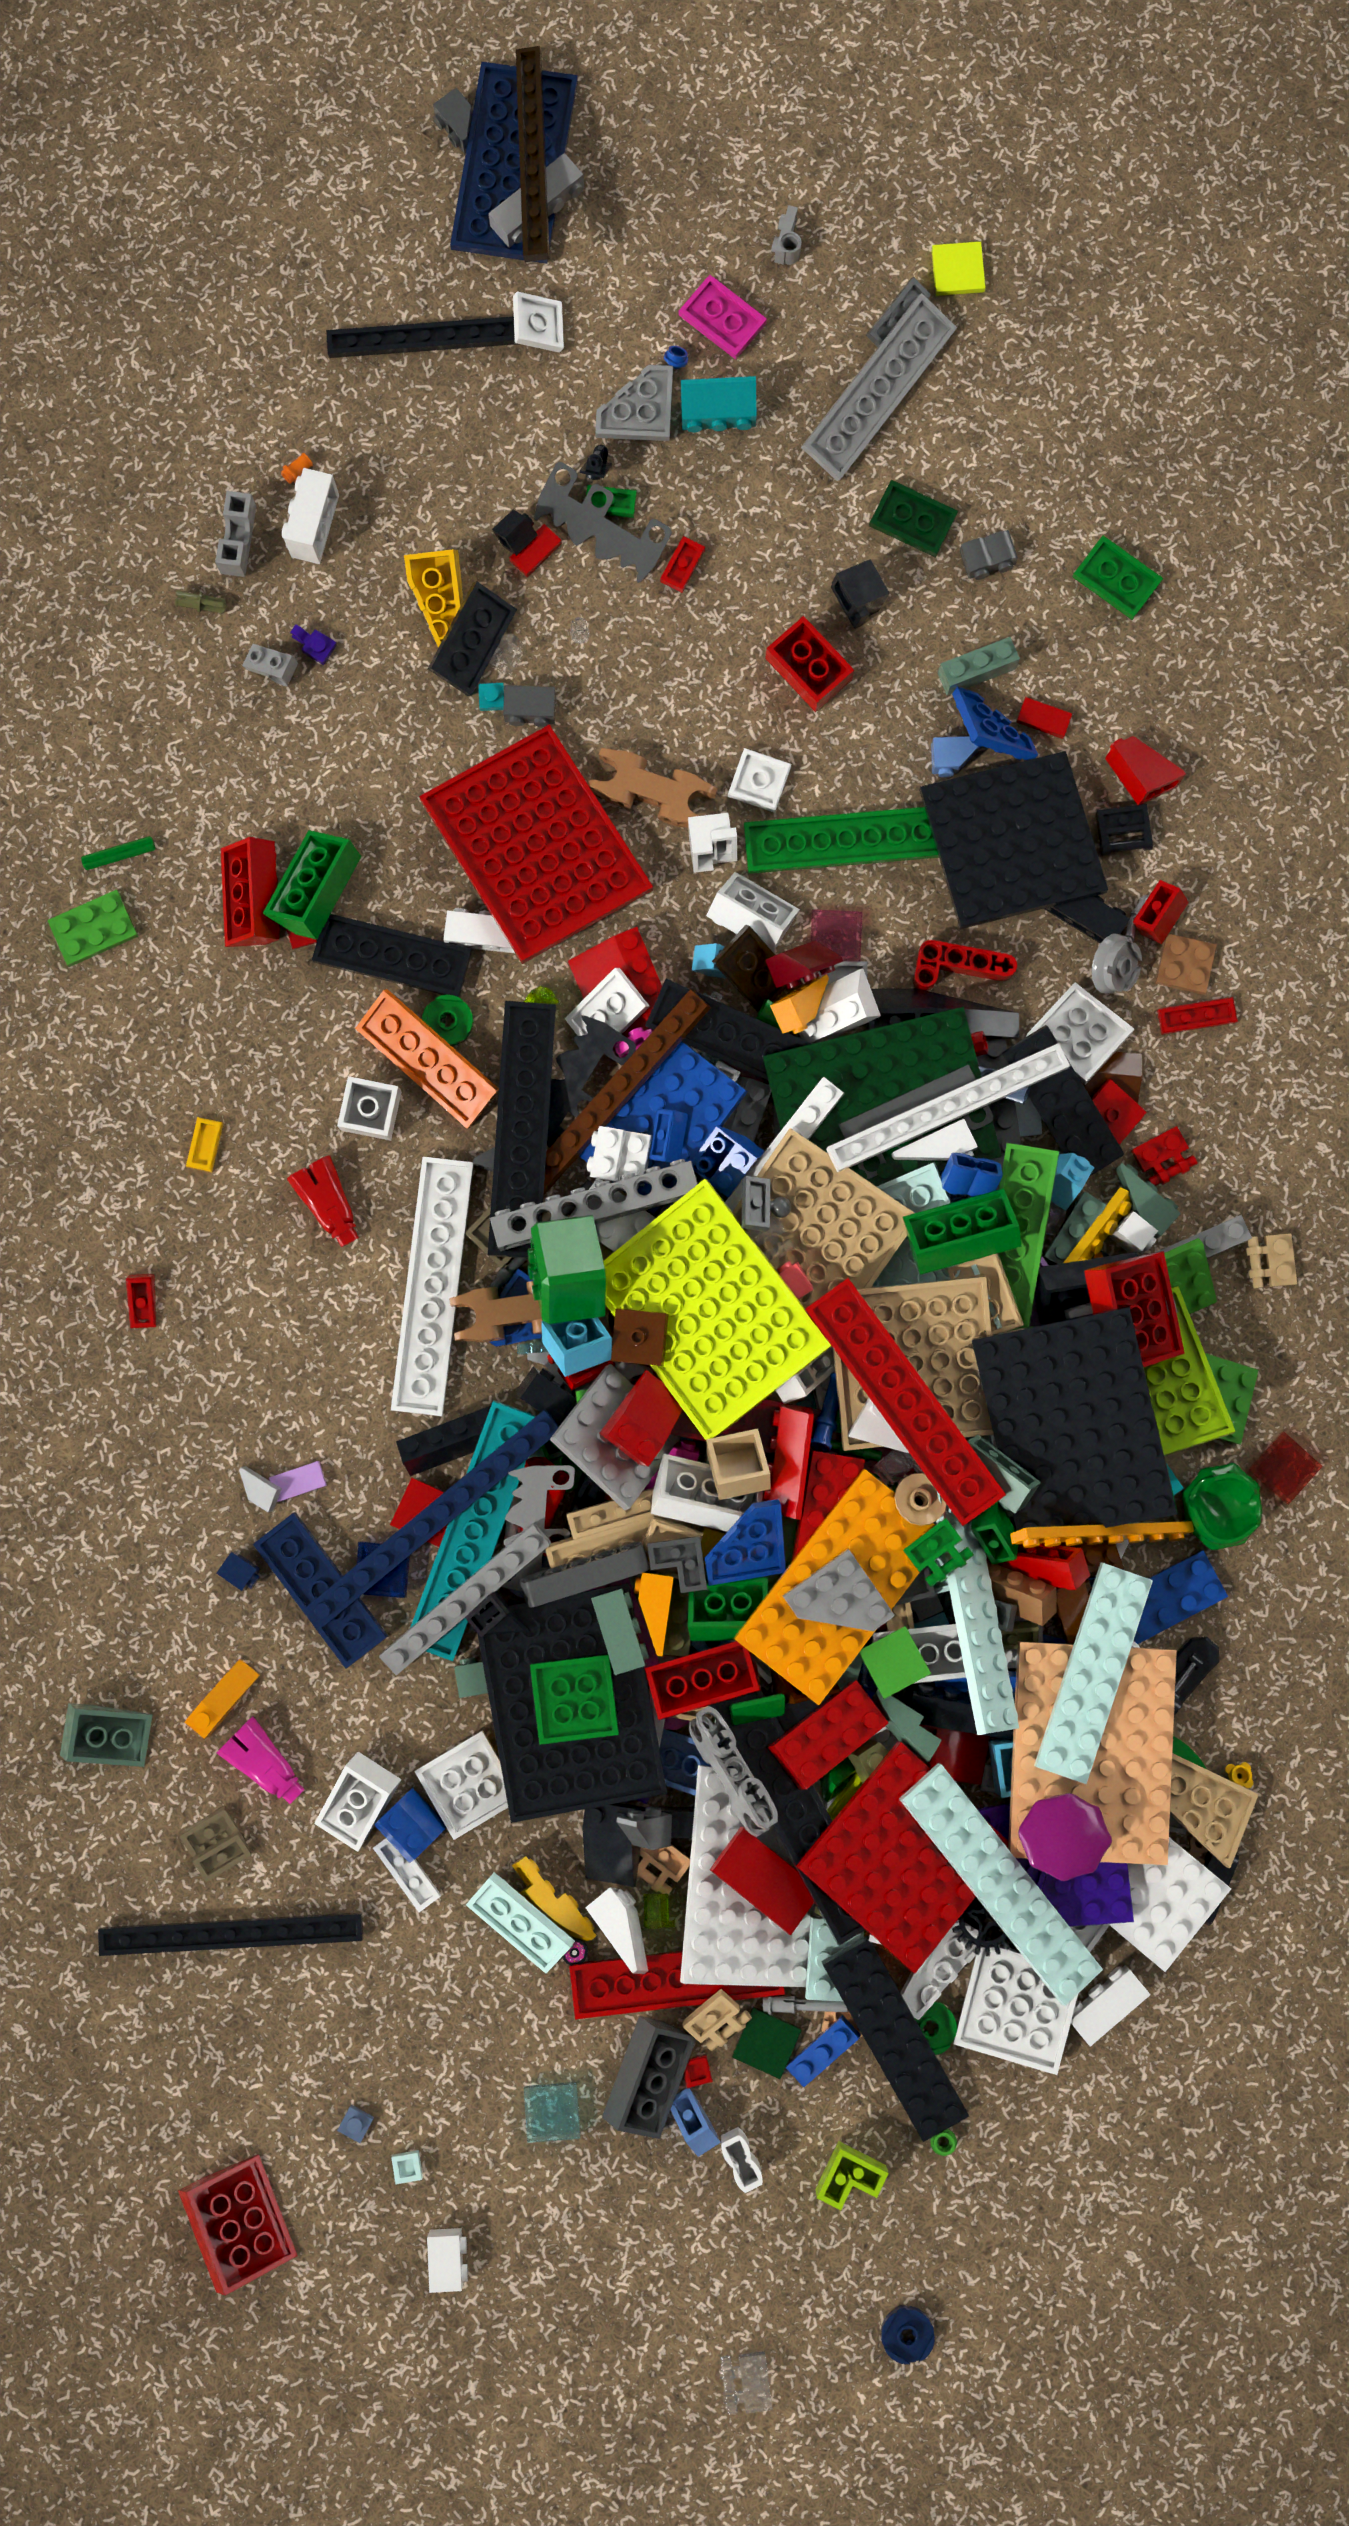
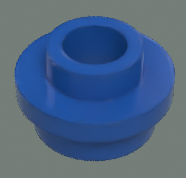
M670 346L664 354V360L669 366H673L674 369H680L687 365L688 353L682 347Z

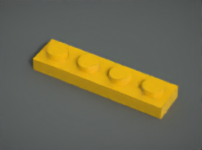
M1121 1187L1117 1190L1102 1214L1096 1218L1063 1263L1088 1260L1094 1254H1098L1101 1251L1105 1239L1108 1235H1112L1115 1232L1120 1219L1123 1216L1125 1217L1131 1209L1132 1204L1128 1190Z

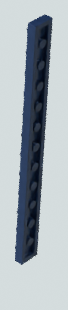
M546 1409L540 1412L305 1607L306 1611L321 1628L503 1479L508 1472L514 1470L549 1441L559 1428L557 1422Z

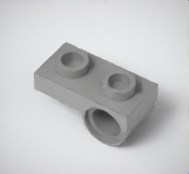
M788 205L786 215L781 214L778 229L781 230L780 236L774 237L771 252L775 253V263L791 265L800 258L801 238L797 233L793 232L797 221V207ZM788 246H790V247H793V248H795V249H794V250H787V249H785V248L788 247Z
M252 644L242 666L248 671L267 676L280 685L288 686L298 666V662L291 655Z

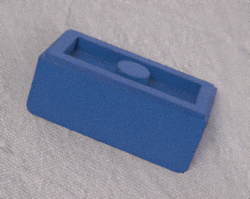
M657 1109L649 1160L667 1163L680 1160L688 1119L687 1113L676 1110Z

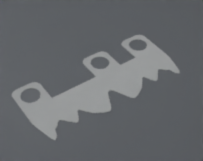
M570 1465L530 1466L508 1472L509 1475L518 1477V1480L523 1483L512 1492V1495L522 1499V1501L509 1510L505 1520L522 1527L523 1531L535 1523L548 1539L556 1533L563 1535L565 1539L570 1538V1532L567 1529H544L547 1490L571 1489L574 1485V1467ZM559 1470L567 1471L570 1476L569 1481L564 1485L555 1484L553 1482L555 1472ZM522 1532L504 1540L505 1547ZM543 1550L516 1573V1576L511 1581L506 1582L502 1587L522 1591L519 1583L522 1578L550 1569L542 1568V1554L546 1553V1551Z

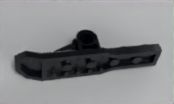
M1206 1636L1190 1637L1176 1652L1174 1715L1180 1710L1184 1701L1207 1674L1220 1662L1219 1647Z

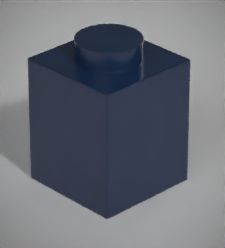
M233 1551L216 1574L239 1590L245 1591L247 1588L252 1589L260 1579V1576L257 1574L261 1569L236 1551Z

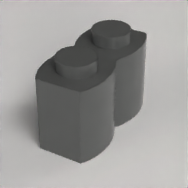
M1009 530L965 542L960 547V554L968 579L975 578L976 580H981L988 577L992 571L1007 572L1014 567L1013 565L1016 564L1018 559Z

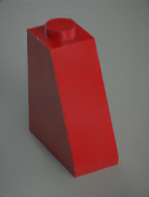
M1134 736L1125 740L1120 738L1113 742L1109 753L1105 757V760L1138 806L1177 788L1186 775L1184 770Z

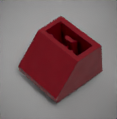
M812 941L784 951L765 961L776 988L786 985L790 989L802 984L801 979L806 983L818 978V972L823 976L835 971L834 965L843 962V958L819 942Z

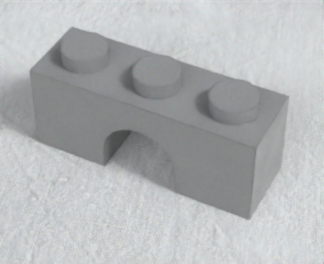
M233 491L226 492L223 511L225 536L224 539H219L215 561L221 574L246 576L257 507L252 494Z

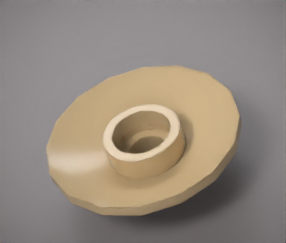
M924 1473L907 1476L896 1488L894 1497L896 1508L900 1515L912 1524L919 1526L930 1525L939 1520L946 1510L947 1504L941 1497V1505L937 1496V1490ZM916 1497L922 1500L923 1504L921 1506L915 1503Z

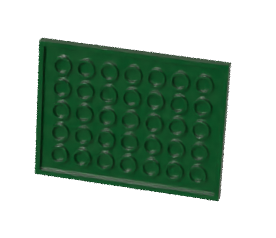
M964 1007L763 1056L780 1130L784 1128L823 1077L845 1093L809 1139V1141L827 1152L828 1146L845 1139L839 1127V1124L966 1065L970 1066L976 1080L982 1078ZM983 1108L969 1113V1118L975 1123L982 1122L986 1117V1112ZM962 1116L922 1135L923 1137H926L940 1129H943L957 1121L964 1119V1117ZM993 1120L991 1123L976 1130L969 1128L978 1146L973 1151L974 1156L972 1157L990 1160L1001 1158L1002 1155ZM913 1138L899 1146L905 1147L919 1139ZM896 1146L882 1152L886 1163L880 1164V1160L876 1156L863 1162L864 1168L867 1171L874 1172L877 1170L878 1175L867 1179L866 1172L859 1169L857 1164L849 1168L875 1186H879L933 1162L936 1163L939 1172H943L948 1161L894 1160L892 1153L899 1149Z

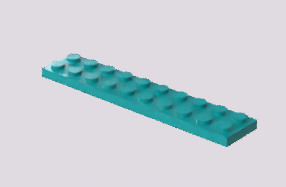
M493 1400L467 1473L536 1417V1415ZM524 1460L514 1470L525 1468L526 1460ZM507 1474L448 1523L411 1627L491 1560L505 1523L506 1514L509 1512L514 1498L512 1492L517 1489L520 1482L518 1477ZM463 1618L429 1647L426 1652L454 1661L468 1624L467 1619Z

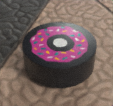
M572 1938L575 1942L562 1958L569 1965L582 1964L587 1958L588 1947L583 1940Z

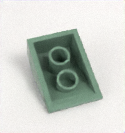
M68 1703L60 1756L67 1762L144 1767L153 1715L97 1705Z

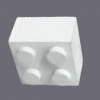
M348 1076L337 1126L341 1131L391 1141L402 1091L398 1086Z

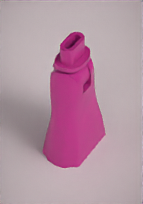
M253 1716L217 1751L219 1756L247 1775L265 1791L274 1795L277 1794L278 1799L283 1797L291 1804L304 1791V1788L297 1782L299 1778L297 1776L293 1778L295 1774L290 1764L278 1751Z

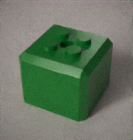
M593 1215L536 1222L531 1227V1248L528 1249V1273L530 1280H533L534 1301L539 1303L542 1320L548 1324L605 1316L606 1274Z

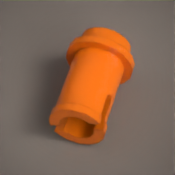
M302 453L291 464L283 466L281 475L289 484L292 482L296 483V479L298 476H301L303 468L309 469L313 466V463L305 453Z

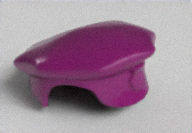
M1072 1793L1055 1795L1036 1801L1021 1823L1018 1831L1030 1865L1061 1881L1093 1873L1112 1843V1838L1107 1830L1100 1808Z

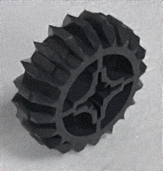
M975 1897V1899L971 1902V1904H972L974 1901L978 1900V1898ZM967 1907L956 1921L959 1925L952 1928L953 1933L961 1931L963 1933L957 1938L958 1942L961 1943L967 1939L966 1950H970L973 1944L976 1945V1955L980 1954L981 1948H985V1955L987 1957H990V1948H995L996 1954L1000 1955L999 1945L1003 1944L1006 1950H1009L1010 1945L1006 1941L1008 1936L1005 1933L995 1940L985 1941L991 1929H1001L996 1921L993 1923L988 1922L987 1926L983 1927V1921L979 1920V1917L985 1916L988 1913L986 1908L970 1910ZM965 1917L971 1918V1920L979 1924L977 1939L967 1931Z

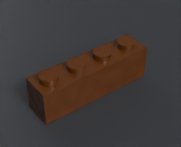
M1088 1579L1077 1590L1056 1587L1057 1611L1066 1644H1074L1089 1599L1088 1595H1090L1092 1590Z

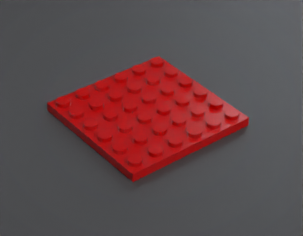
M897 1741L796 1867L911 1972L916 1973L976 1896L899 1800L903 1794L931 1769L902 1742ZM989 1824L1008 1848V1840Z

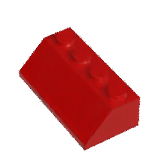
M247 837L221 848L225 947L266 945L279 940V924L263 914L278 883L275 841Z
M780 1404L779 1410H774L773 1426H777L776 1436H771L769 1452H774L773 1462H768L771 1489L764 1490L763 1501L779 1499L783 1516L801 1520L814 1413L811 1407Z
M737 1641L645 1668L658 1720L760 1691L755 1656Z

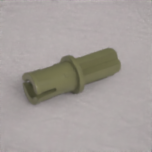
M180 590L176 591L175 606L197 609V612L204 610L221 614L226 610V600L224 598L203 595V592L195 594Z

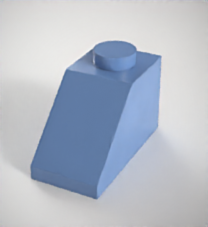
M970 736L933 738L931 743L932 774H939V777L944 778L953 776L968 763L981 747L974 745L970 740Z
M686 2088L676 2094L671 2112L686 2143L699 2157L721 2142L692 2090Z

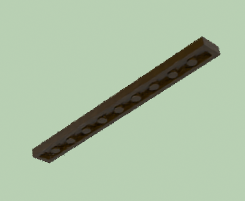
M540 46L516 49L522 239L525 262L550 259L542 53Z

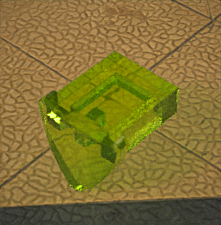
M643 1894L644 1927L648 1929L676 1927L675 1919L669 1920L668 1894Z

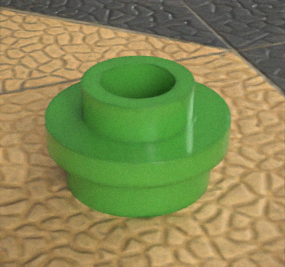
M946 2129L930 2138V2144L936 2154L947 2156L956 2149L957 2139L950 2129ZM941 2137L948 2138V2143L944 2146L938 2143Z

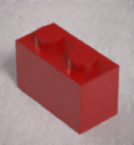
M1159 880L1133 920V923L1142 936L1162 944L1189 901L1181 888Z

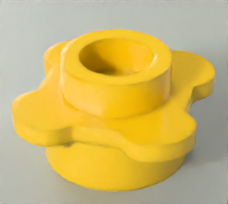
M1243 1762L1241 1765L1236 1766L1228 1764L1226 1766L1225 1772L1228 1774L1230 1781L1247 1789L1253 1786L1251 1766L1248 1763Z

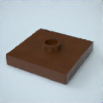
M616 1309L611 1361L664 1366L668 1313Z

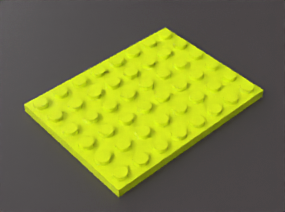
M707 1179L702 1180L603 1261L606 1274L605 1305L614 1317L616 1309L668 1313L664 1366H650L705 1440L719 1436L832 1347L803 1305L747 1231L742 1228L741 1223Z

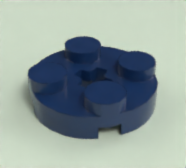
M899 2305L885 2317L881 2326V2341L886 2353L894 2361L904 2365L918 2360L920 2362L933 2349L935 2342L934 2328L929 2317L922 2310L913 2306ZM912 2329V2334L915 2336L913 2340L908 2338L906 2341H903V2334L901 2332Z

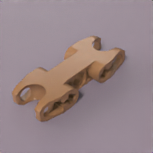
M601 748L599 759L613 766L617 773L609 781L589 780L588 782L592 792L610 804L630 809L634 799L659 807L660 810L657 815L659 820L677 827L688 828V817L699 816L689 809L688 804L696 797L715 799L718 788L695 774L676 769L671 779L646 771L645 768L648 761L642 756L628 751Z
M533 1281L526 1283L528 1295L500 1299L498 1287L474 1289L465 1294L449 1298L451 1307H470L476 1314L475 1323L471 1328L454 1333L455 1341L484 1343L505 1339V1326L532 1323L533 1334H542L541 1321L543 1320L539 1303L534 1301Z

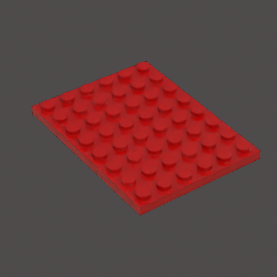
M550 724L419 796L422 805L522 964L653 891L651 882Z

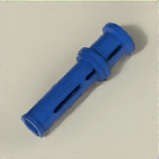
M836 1373L830 1375L820 1416L814 1420L815 1430L811 1438L810 1447L821 1452L831 1451L832 1445L830 1442L832 1434L837 1430L835 1418L839 1404Z

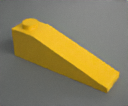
M454 549L404 555L407 582L426 618L438 648L463 603L458 550Z

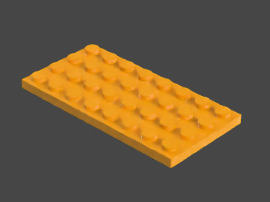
M865 1469L860 1472L842 1498L733 1638L817 1705L821 1704L875 1631L799 1619L782 1595L846 1549H849L892 1610L920 1573L903 1550L936 1526L934 1523L919 1526L904 1519L896 1508L895 1492Z

